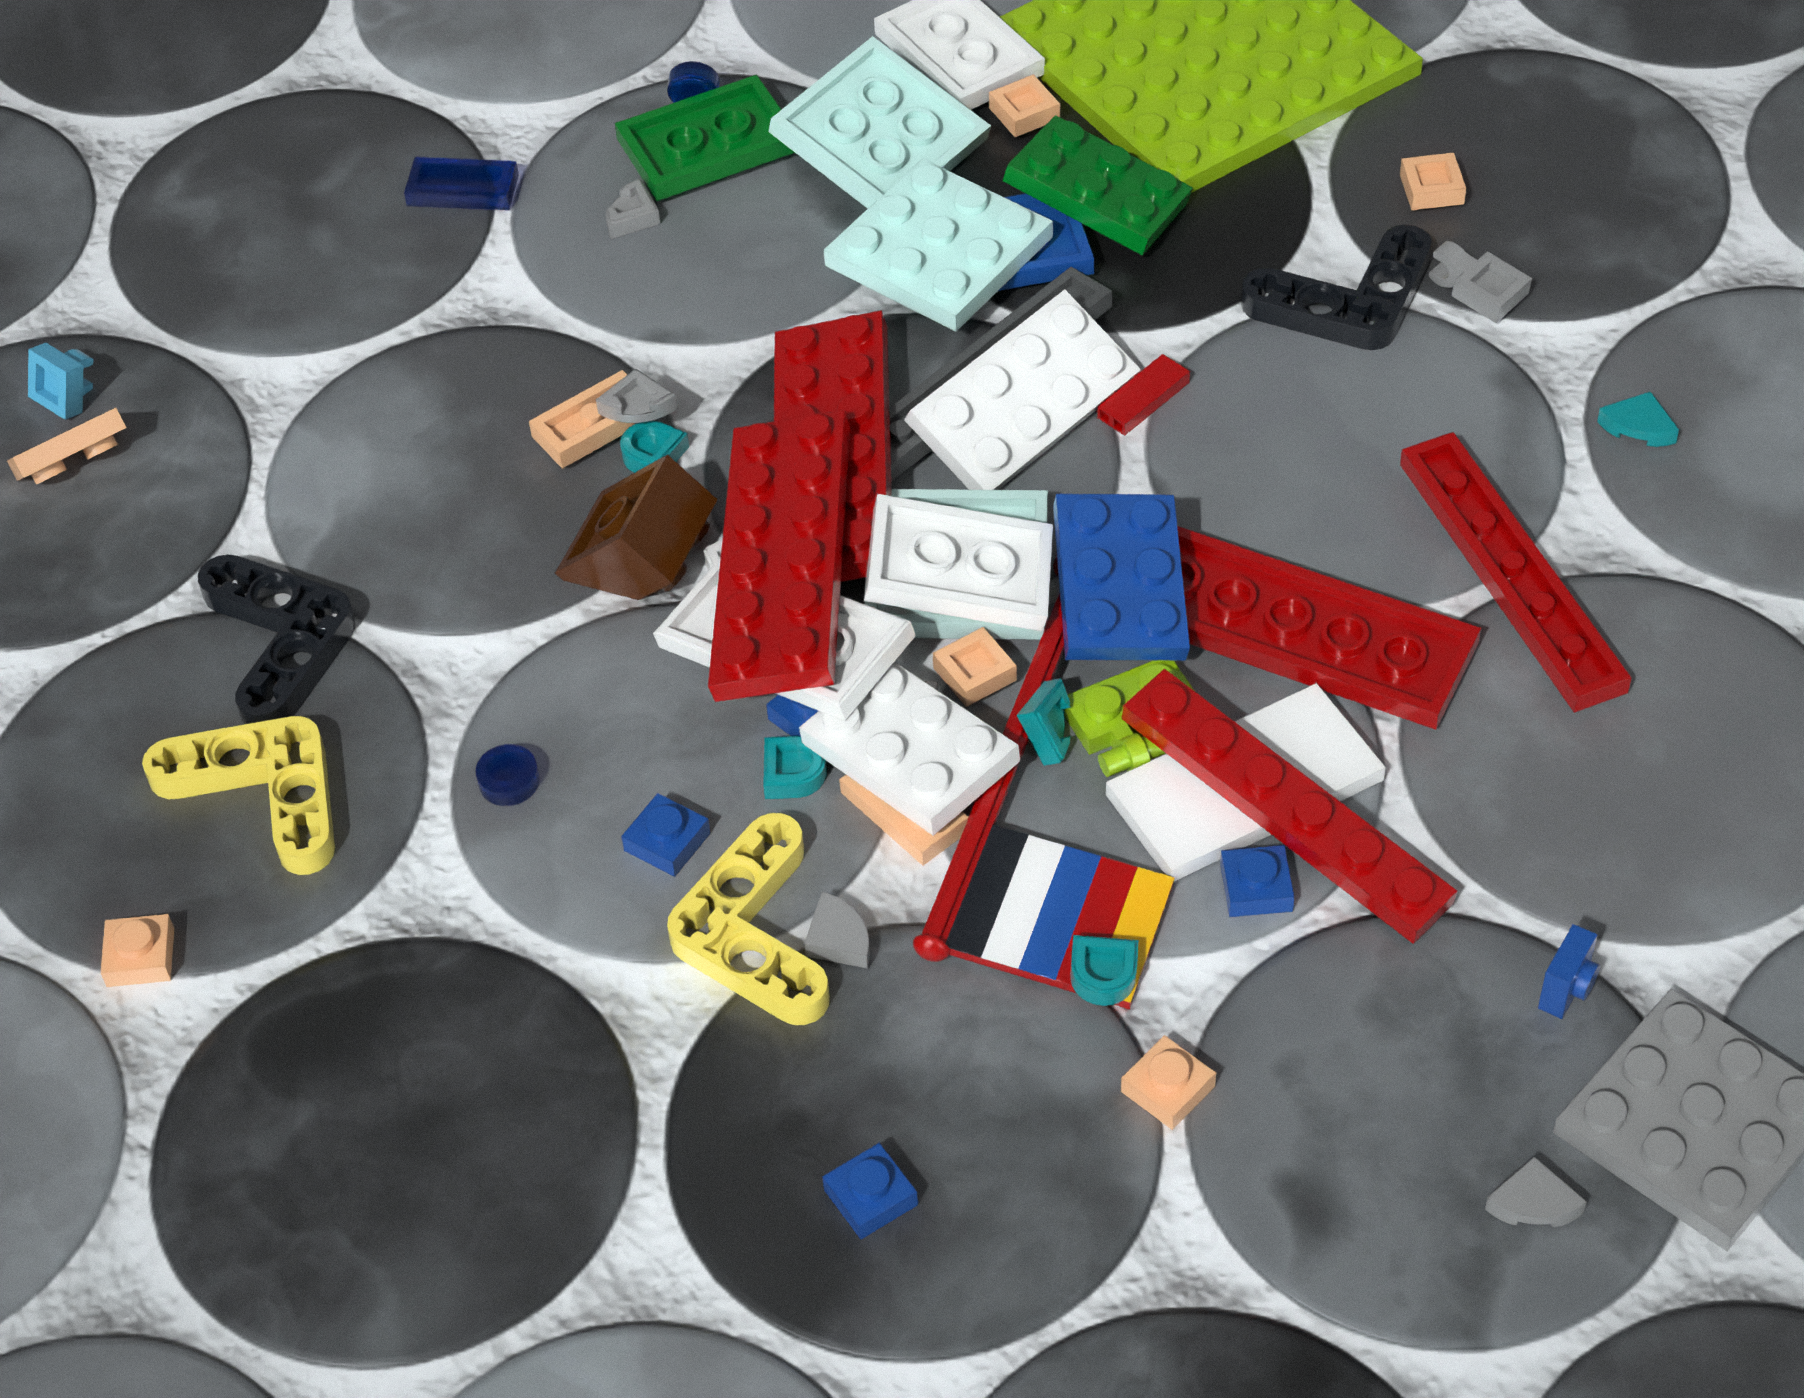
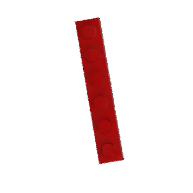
M1451 432L1402 449L1400 466L1572 711L1575 713L1627 694L1629 692L1631 676L1455 433Z
M1165 668L1123 705L1122 720L1412 944L1454 904L1457 895L1455 888Z

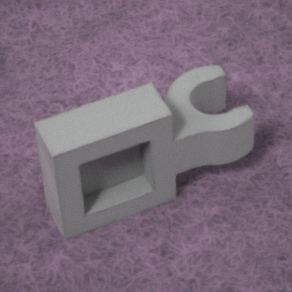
M1446 240L1433 252V257L1440 261V263L1429 272V278L1441 287H1453L1452 297L1495 323L1529 294L1532 278L1488 251L1477 260L1466 253L1458 244Z

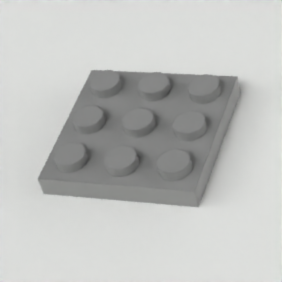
M1671 988L1556 1118L1553 1133L1728 1252L1804 1159V1073Z

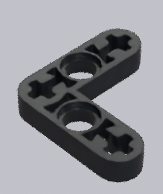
M1403 224L1388 229L1383 235L1357 290L1274 268L1255 269L1249 272L1243 279L1241 307L1248 317L1263 323L1360 349H1383L1395 339L1426 273L1432 240L1424 229L1415 225ZM1404 250H1408L1404 263L1397 261V255H1401ZM1384 281L1395 282L1402 289L1395 292H1387L1378 289L1375 285ZM1319 303L1325 304L1333 310L1326 314H1314L1307 311L1305 307L1310 304ZM1343 313H1347L1346 319L1343 318Z
M227 554L208 560L201 566L198 572V584L207 606L218 613L277 632L237 688L235 702L241 720L244 724L295 716L354 632L356 627L355 617L349 598L338 589L240 556ZM285 593L291 596L290 600L280 607L267 608L262 606L263 601L273 594ZM318 618L322 619L319 624L317 623ZM295 652H307L312 655L310 660L300 667L289 668L281 665L285 657ZM274 696L276 701L274 703L269 702ZM256 703L260 704L259 707H255L254 705Z

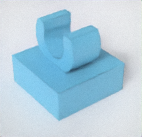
M48 343L28 349V397L64 420L81 414L83 411V396L93 389V383L83 378V370L93 365L94 359L78 349H71L63 353Z

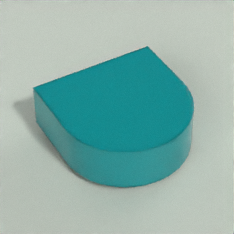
M659 421L636 423L629 427L621 437L622 459L625 466L634 473L667 454L677 462L689 448L688 433Z
M801 736L764 737L763 788L765 799L802 798L815 793L821 788L827 776L826 760L802 743Z
M1073 935L1070 980L1075 992L1085 1001L1101 1006L1114 1005L1126 999L1135 986L1139 940Z

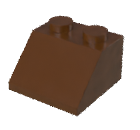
M667 454L601 491L555 574L563 581L635 600H640L660 589L667 592L677 585L685 575L687 565L684 561L690 550L707 534L710 523L706 520L718 499Z

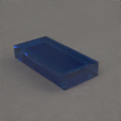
M414 157L404 191L406 204L413 207L510 210L519 177L517 161Z

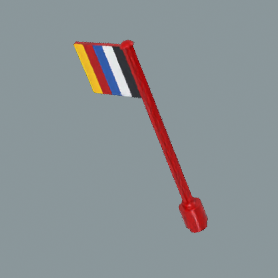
M1056 555V558L1053 563V569L1055 574L1059 578L1058 562ZM1060 593L1003 731L1004 736L1019 745L1020 760L1029 738L1017 714L1044 681L1053 680L1065 650ZM1018 763L976 799L923 932L913 939L914 950L921 958L927 961L939 962L951 955L1076 993L1070 980L1073 935L1139 940L1135 986L1126 999L1114 1004L1130 1010L1175 878L995 825L1018 768Z

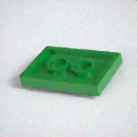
M757 74L614 123L618 142L656 201L795 153L769 133L771 118L781 111V108Z
M1056 115L1008 163L1003 182L1140 255H1143L1187 205L1193 187L1176 179L1171 173L1151 166L1132 156L1124 148L1112 145L1083 130L1078 124L1066 121Z

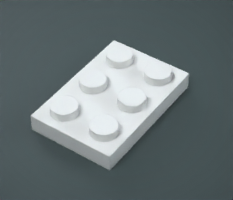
M912 0L874 18L875 35L898 56L970 110L988 102L990 91L1033 74L1036 78L1044 75L1045 58L981 0Z
M877 494L873 509L864 601L1043 631L1048 617L1053 524Z
M896 662L889 667L845 721L818 711L799 727L802 743L933 836L1020 762L1018 744Z

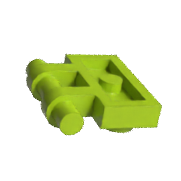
M1153 660L1068 694L1071 708L1063 709L1064 717L1087 753L1091 755L1110 746L1112 747L1111 750L1098 755L1100 768L1106 777L1124 770L1131 771L1150 762L1151 759L1166 754L1146 737H1141L1137 730L1122 720L1123 705L1164 668L1194 690L1175 661Z

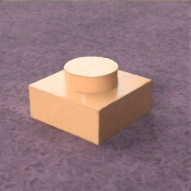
M1034 74L989 92V109L1014 137L1045 126L1055 115L1060 117V103Z
M1454 153L1401 158L1400 177L1411 210L1464 204L1466 186Z
M984 627L932 653L934 670L965 707L1017 681V665Z
M169 914L105 920L101 975L106 987L171 981L174 926Z
M1164 1035L1121 1078V1092L1173 1130L1215 1087L1216 1072Z

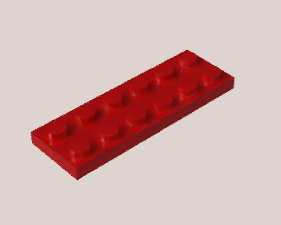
M882 310L775 332L774 421L845 410L851 426L841 582L867 576L873 509L877 494L892 496L888 331Z
M845 410L733 428L708 688L715 702L834 685L851 429Z
M1177 526L1189 644L1308 686L1317 683L1323 691L1435 730L1437 729L1479 644L1480 627Z

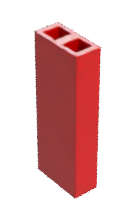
M1161 354L1097 406V418L1122 435H1127L1190 383V371L1164 354Z

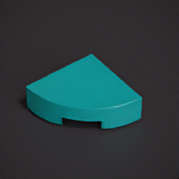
M1651 392L1606 405L1599 409L1597 422L1604 430L1617 438H1620V435L1623 434L1632 438L1647 440L1646 446L1652 447L1668 446L1677 442L1678 427Z
M1061 678L1044 681L1017 714L1021 725L1044 766L1061 763L1070 744V736L1064 737L1065 722L1063 709L1071 707Z

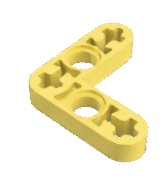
M289 716L170 737L156 742L144 754L142 765L150 787L157 796L165 799H181L268 783L273 841L282 866L291 873L309 875L322 870L333 858L335 843L326 753L319 729L311 719L302 716ZM300 742L299 749L302 763L292 764L288 752L291 750L292 743ZM244 749L250 752L248 758L239 765L224 766L219 764L220 758L228 751ZM205 757L208 767L201 769L200 758ZM178 763L177 771L169 773L170 765ZM308 785L316 789L313 796L302 803H289L284 800L286 793L294 787ZM297 825H307L311 836L308 842L309 847L297 849L300 845Z
M769 813L754 820L673 908L668 916V934L674 954L682 961L780 1020L792 1025H807L821 1018L829 1007L828 978L824 969L813 960L749 923L796 871L804 859L803 834L799 823L791 816L783 813ZM782 839L786 841L785 848L776 844ZM765 842L774 845L765 853ZM762 861L764 864V870L759 865ZM732 878H745L754 884L752 890L741 897H729L719 891L722 884ZM709 905H710V906L713 908V910H714L711 914H710V910H709ZM708 922L709 933L699 932L698 930ZM687 928L697 931L691 937L686 935ZM744 951H756L766 958L760 968L751 972H742L730 965L732 959ZM779 969H781L782 980L777 977ZM806 985L811 987L810 996L799 993L793 999L789 998L787 986L796 991H801Z

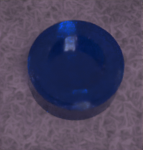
M695 61L683 62L671 69L667 93L670 100L675 103L718 88L720 78L718 73L707 64Z
M515 744L496 746L485 752L476 765L475 772L480 793L487 801L495 805L513 806L529 799L539 786L540 776L536 759L528 749Z

